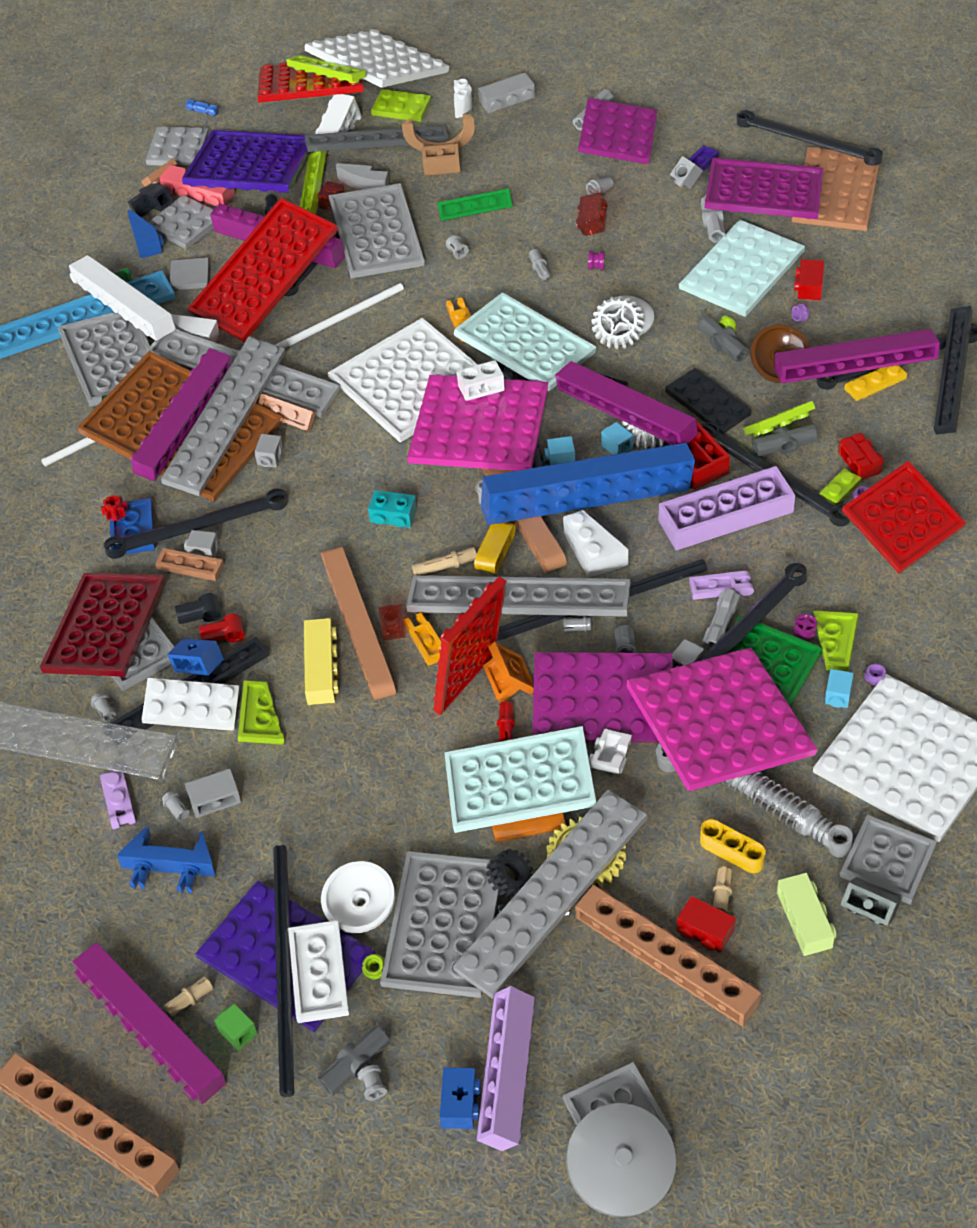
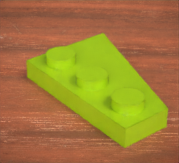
M813 610L814 617L817 620V632L820 645L823 648L822 654L826 670L833 669L849 672L859 620L858 613Z
M244 680L238 742L284 744V736L279 727V720L274 711L267 682Z

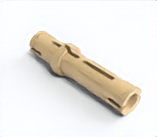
M474 547L459 552L452 551L446 556L413 564L412 570L414 575L423 576L451 567L458 568L459 565L475 561L477 554Z

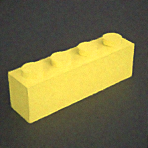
M330 618L304 621L305 694L308 705L334 703L335 694H339L338 680H334V676L338 675L337 662H334V658H338L337 644H333V640H337L336 627H332Z

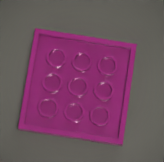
M588 98L578 152L649 164L657 110Z

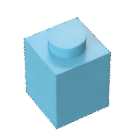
M615 422L601 432V446L612 455L627 453L633 449V434Z
M572 436L547 439V448H544L545 461L549 460L550 465L575 461Z
M830 669L825 704L836 708H848L853 673Z

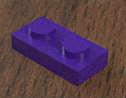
M703 145L688 160L704 171L711 165L712 158H719V151Z

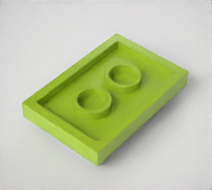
M381 89L371 109V115L403 120L412 119V121L421 122L431 103V96Z
M813 401L746 426L743 429L746 435L753 434L756 437L773 431L775 428L790 424L797 419L810 415L808 411L816 408Z

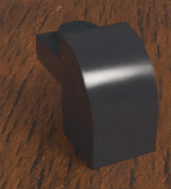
M151 184L138 190L140 194L128 201V204L134 213L142 217L152 209L161 212L171 205L174 200L166 186Z

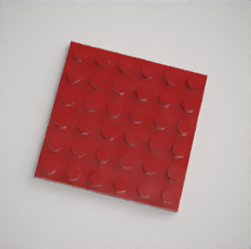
M282 62L280 65L275 66L273 64H264L263 67H260L258 103L364 92L363 78L359 79L357 83H349L347 80H338L335 77L328 78L327 75H316L314 72L307 73L305 70H295L294 67L287 66V62Z

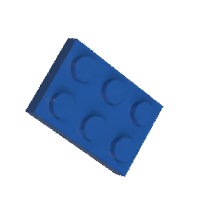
M151 498L127 501L128 510H125L126 516L119 521L110 520V537L119 536L125 538L154 529ZM155 543L126 551L125 555L155 550ZM113 545L111 546V550H117L122 546Z

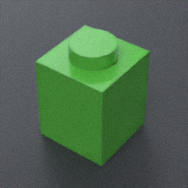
M235 1004L222 1010L214 1020L218 1032L237 1051L257 1035L254 1023Z

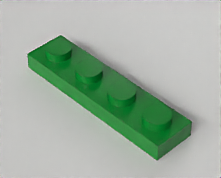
M509 188L437 202L440 221L513 207Z

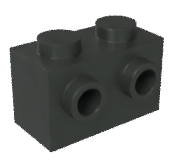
M855 877L848 883L840 905L846 907L851 913L870 918L876 924L888 926L894 920L902 897Z

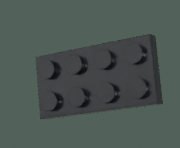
M696 368L665 387V392L705 423L711 422L719 427V432L723 434L751 415L752 410Z

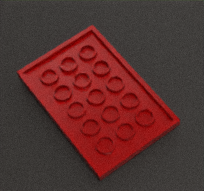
M500 576L493 583L489 582L486 585L483 594L479 598L475 597L470 603L469 609L465 613H460L452 628H447L440 637L441 647L437 663V683L434 688L436 692L433 698V711L439 715L450 706L484 668L483 665L493 658L489 646L497 642L507 582Z

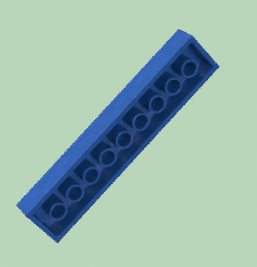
M687 443L483 476L481 510L487 525L688 491L690 490L695 459Z

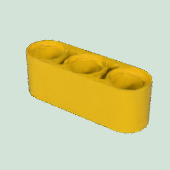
M503 522L490 526L476 555L475 569L497 574L515 536V524Z
M709 819L702 823L700 844L703 848L747 872L758 873L763 869L766 854L763 845L717 820Z

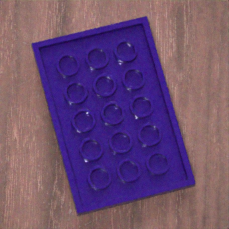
M257 881L195 954L204 963L277 1008L274 890ZM289 899V928L326 922ZM340 930L346 991H348L363 972L362 963L364 959L371 954H375V951ZM291 965L292 1018L297 1021ZM325 1019L300 1024L315 1032Z

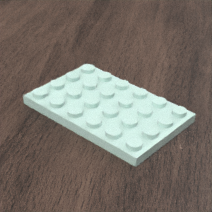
M739 220L725 234V237L679 283V289L746 317L803 254L805 246Z
M503 292L455 328L454 331L456 337L530 381L549 382L548 391L557 385L555 374L570 361L581 365L596 351V346Z
M583 726L444 752L452 823L455 833L589 808L596 804Z

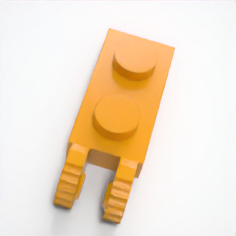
M462 297L457 298V304L460 308L458 310H454L451 300L446 301L449 318L454 329L471 317Z
M421 612L416 614V620L420 624L414 627L409 618L403 619L411 639L426 664L430 666L437 663L440 657L441 640L429 621H426Z

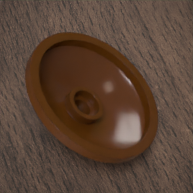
M785 324L771 325L761 330L754 338L750 350L751 361L755 370L763 378L774 383H781L774 370L775 353L810 348L805 336L796 328Z

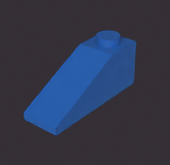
M127 210L140 258L161 254V246H164L162 235H158L154 226L132 210Z

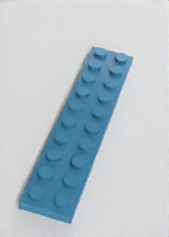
M162 270L126 282L157 305L176 298ZM91 294L0 325V359L60 339L58 326L110 314L114 311Z

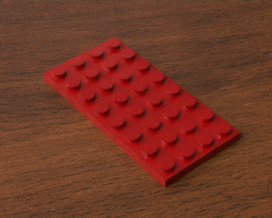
M280 198L187 308L188 311L198 318L217 320L220 330L245 343L247 338L251 336L339 230L337 225Z

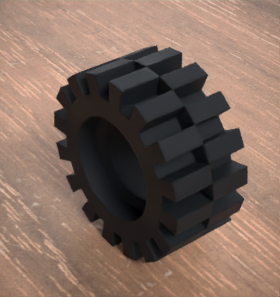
M507 849L492 858L486 867L489 869L486 872V876L491 877L488 879V883L494 884L492 889L494 891L499 889L498 894L501 896L505 894L507 898L514 897L532 877L533 874L530 873L534 871L533 866L528 867V864L531 863L530 860L527 859L525 861L523 858L526 855L523 853L518 855V850L512 851ZM505 866L513 871L515 881L508 877L505 872Z

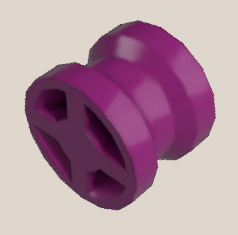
M589 251L588 270H593L594 268L604 270L605 251H600L599 253Z
M810 614L797 616L795 619L794 636L807 642L813 640L816 636V618Z

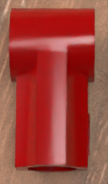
M228 614L222 621L199 626L201 640L216 642L226 640L230 643H235L245 638L243 621L239 614Z

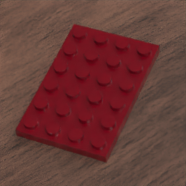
M83 573L40 665L41 672L49 674L126 677L166 583L164 575Z

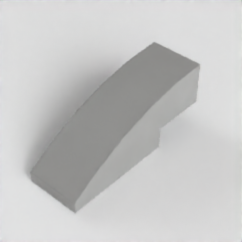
M336 164L338 180L353 188L364 190L389 185L388 172L372 171V166Z

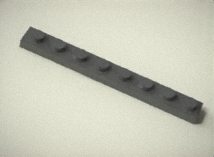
M445 125L414 127L416 134L426 141L437 143L448 141L449 136ZM402 128L305 135L308 152L409 145L404 138Z

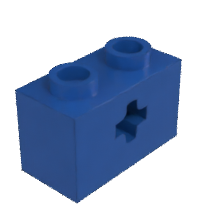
M182 639L167 654L175 672L209 675L224 660L217 642L208 640Z
M443 1067L440 1105L441 1128L473 1129L474 1120H479V1103H475V1095H480L481 1079L476 1078L475 1068Z

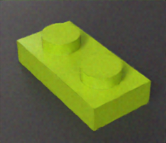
M844 468L819 494L836 505L841 504L861 484L862 478Z

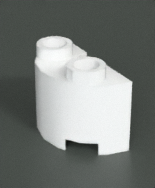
M466 79L454 80L455 118L463 117V114L468 111L471 112L473 107L472 89Z
M604 729L601 738L597 737L595 754H590V768L614 774L622 773L627 761L625 756L628 746L631 744L632 735Z

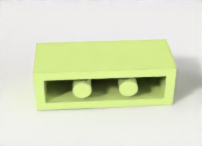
M807 873L778 880L777 895L803 955L806 956L833 948L836 930L834 925L829 923L826 918V907L823 902L818 900L817 887L814 881H810Z

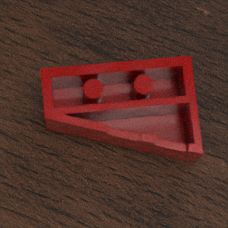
M697 420L698 435L687 444L695 459L691 479L694 490L728 474L730 463L729 454Z

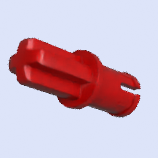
M509 701L499 704V720H497V726L499 727L498 742L504 741L505 738L506 741L512 740V728L515 726V721L513 720V704L509 703Z

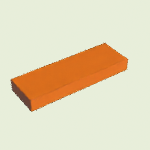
M557 813L491 827L495 843L561 830V824L566 825L563 813Z

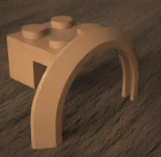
M463 114V128L455 138L439 143L429 142L419 137L414 130L412 119L402 123V130L408 144L422 151L424 174L427 176L460 172L459 148L470 141L474 134L475 125L474 117Z

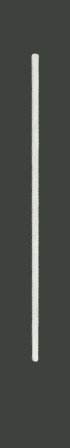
M399 283L275 345L287 348L404 290V287ZM86 437L41 461L46 467L95 443V441Z

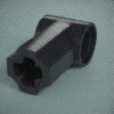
M213 593L201 595L198 601L175 606L179 624L201 619L205 622L217 621L221 617L218 597Z

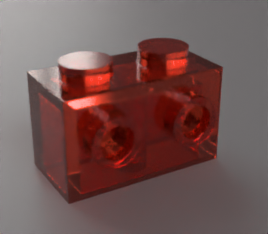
M601 192L580 197V204L577 207L578 218L576 219V226L578 230H581L583 236L605 232L608 205Z

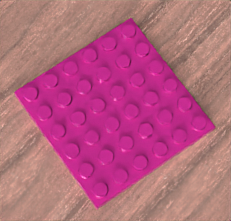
M429 375L407 456L408 463L513 471L533 468L549 382L504 379V391L466 401L458 387L457 376Z
M752 648L627 680L626 687L688 792L816 755V746Z

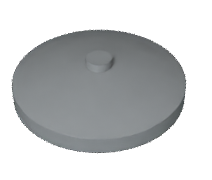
M613 1103L591 1111L578 1123L568 1142L566 1166L574 1190L587 1205L605 1215L631 1217L648 1211L666 1195L675 1175L676 1153L670 1134L652 1113L632 1104Z

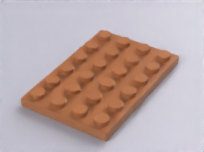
M808 147L804 166L823 168L818 219L792 217V222L867 231L879 165H867L864 163V159L834 150Z

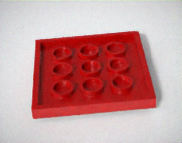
M909 461L842 508V512L898 574L966 525V522Z

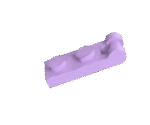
M748 571L689 577V586L693 600L720 597L721 591L727 589L735 590L737 594H742L743 596L751 595L754 592Z
M123 769L99 775L112 829L120 828V825L129 823V825L136 823Z

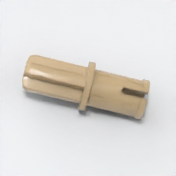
M722 866V868L718 869L716 886L713 887L712 891L714 893L713 907L728 913L729 896L732 895V889L730 888L732 869Z
M203 976L188 988H182L181 994L164 1004L166 1013L169 1016H174L188 1005L194 1006L195 1001L213 990L210 981Z

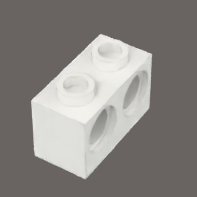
M496 360L457 370L458 387L466 401L504 391V376Z

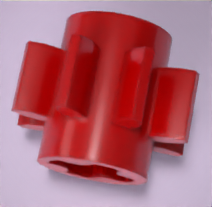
M111 495L103 500L104 506L100 508L102 515H106L107 520L119 521L126 516L125 510H128V505L126 501H123L122 496Z

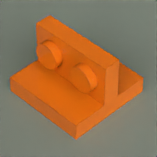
M497 642L492 643L489 646V650L493 658L483 667L497 700L505 702L519 690L528 694L534 693V681L523 656Z

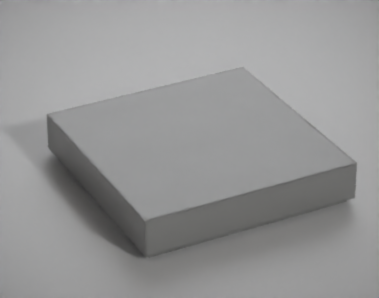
M209 258L171 261L170 286L173 290L205 288L209 283Z

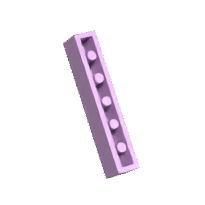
M512 986L494 995L477 1141L500 1151L519 1145L521 1119L524 1111L523 1100L526 1088V1072L529 1062V1044L532 1036V1017L534 1015L535 997Z

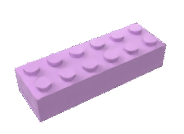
M777 466L659 503L658 521L674 549L679 550L793 513L795 494Z

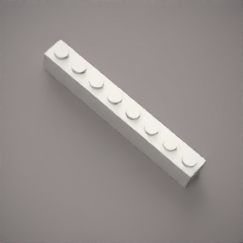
M87 255L69 265L70 277L74 283L79 284L85 291L90 292L94 298L101 300L104 305H108L115 313H119L126 321H130L147 336L157 341L175 331L173 319L169 312Z

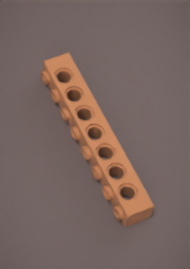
M593 885L576 904L575 911L578 920L742 1027L760 1005L761 992L755 985L739 979L732 970L722 968L710 956L700 954L688 942H682L675 938L668 929H661L649 917L636 913L627 903L619 902L613 898L607 890L599 889ZM608 911L610 914H602V912ZM628 924L631 927L625 928L622 925ZM643 938H651L652 940H650V941H644V940H642V939H643ZM664 951H671L672 954L667 955V954H664L663 952H664ZM690 964V965H693L694 967H693V968H686V967H684V965ZM712 978L715 981L707 982L705 979ZM728 992H734V993H736L737 995H736V996H729V995H727L726 993H728Z
M17 1054L11 1057L0 1070L1 1090L160 1197L180 1171L175 1162L177 1158L166 1149L163 1152L160 1151L147 1136L139 1137L135 1134L134 1128L129 1124L123 1122L121 1125L115 1121L116 1118L111 1112L106 1109L100 1111L95 1107L96 1104L85 1095L82 1098L76 1095V1091L66 1082L60 1084L50 1071L44 1069L42 1072L36 1068L37 1064L29 1057L21 1058ZM33 1079L30 1084L24 1085L28 1080ZM53 1092L50 1097L44 1098L46 1094ZM67 1106H72L70 1110L63 1112ZM92 1119L89 1124L82 1125L86 1120ZM113 1132L109 1138L102 1139L106 1133ZM133 1146L129 1152H123L126 1147ZM147 1160H154L151 1165L143 1166Z

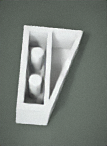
M334 95L329 101L328 109L323 114L322 122L319 128L316 129L315 134L353 130L355 128V125H353L355 121L362 118L354 96Z
M579 511L563 517L564 534L587 578L628 566V549L585 511Z

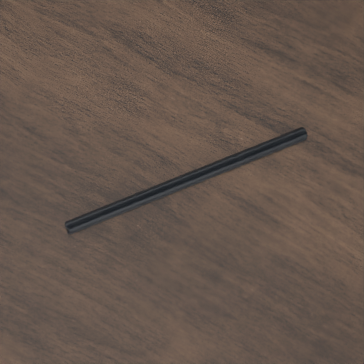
M700 559L631 582L630 596L705 572L707 565L704 559ZM533 615L500 626L497 641L574 615Z
M276 845L273 848L279 1092L281 1097H292L295 1091L291 961L288 932V864L286 846Z

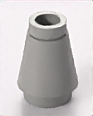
M610 177L590 180L586 185V191L590 197L598 198L613 187V180Z

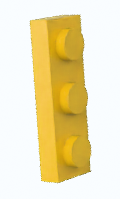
M899 365L879 368L846 383L844 389L855 401H858L905 380L907 373Z

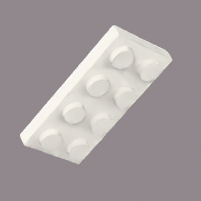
M148 678L142 723L234 730L239 685Z
M338 920L288 928L297 1022L303 1023L349 1015Z

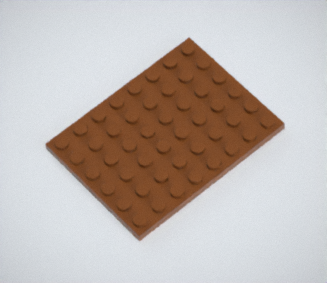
M148 351L77 427L78 433L131 459L133 453L137 452L141 447L142 440L150 434L152 426L155 423L157 424L161 418L163 410L169 407L172 397L178 394L182 383L186 382L190 377L191 371ZM255 403L201 493V496L215 502L255 455L254 451L261 434L272 435L282 423L283 416ZM179 448L176 450V452L174 453V455L172 456V458L170 459V461L168 462V464L163 469L160 475L163 476L166 469L173 460L174 456L178 452Z

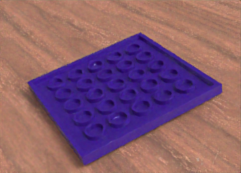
M212 130L183 175V185L191 187L207 186L208 188L224 187L225 189L241 188L243 190L256 189L263 192L269 190L280 193L289 192L310 153L307 151L305 135Z

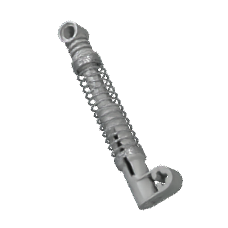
M659 743L656 748L658 767L664 772L676 771ZM761 772L751 773L722 782V784L728 783L729 788L734 787L735 792L740 791L741 796L747 795V800L753 799L754 804L761 800L760 808H764L767 805L766 813L774 808L773 817L777 816L780 812L779 821L787 817L786 825L793 821L792 829H795L796 832L803 836L809 835L810 837L813 836L815 840L818 839V842L823 843L833 856L842 858L849 854L852 848L853 834L847 826L834 825V822L824 818L821 815V811L815 808V806H807L806 801H801L799 796L794 797L793 792L788 793L787 788L782 789L780 784L775 785L774 780L769 781L768 776H763ZM770 782H773V787L769 786ZM779 786L780 790L776 791L775 787ZM783 790L786 791V795H785V796H784L783 794H781V792H782ZM790 794H792L791 800L787 798ZM797 798L799 799L798 804L794 802ZM805 803V808L801 807L800 804ZM837 839H842V840H844L845 842H844V843H837V842H835V840H837Z

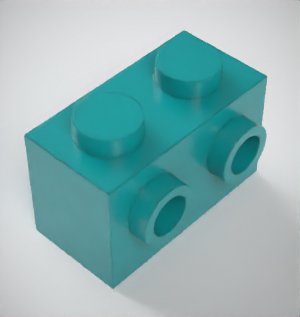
M374 490L368 507L370 522L379 525L387 524L409 528L412 526L417 510L415 495Z

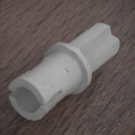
M538 249L531 250L528 257L532 262V268L545 281L550 277L547 262L542 258Z

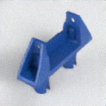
M146 827L117 855L122 868L134 869L129 883L134 889H136L138 882L141 889L145 888L148 871L181 873L177 890L183 893L186 887L188 894L193 890L196 875L216 876L203 832L199 833L198 843H196L193 851L182 848L149 846L151 833L149 828Z

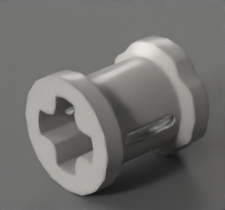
M451 235L446 240V247L453 251L456 259H461L468 254V246L462 243L459 235Z
M378 1065L366 1066L357 1074L365 1089L364 1097L368 1101L379 1099L387 1093V1087L382 1084L379 1075L381 1069Z

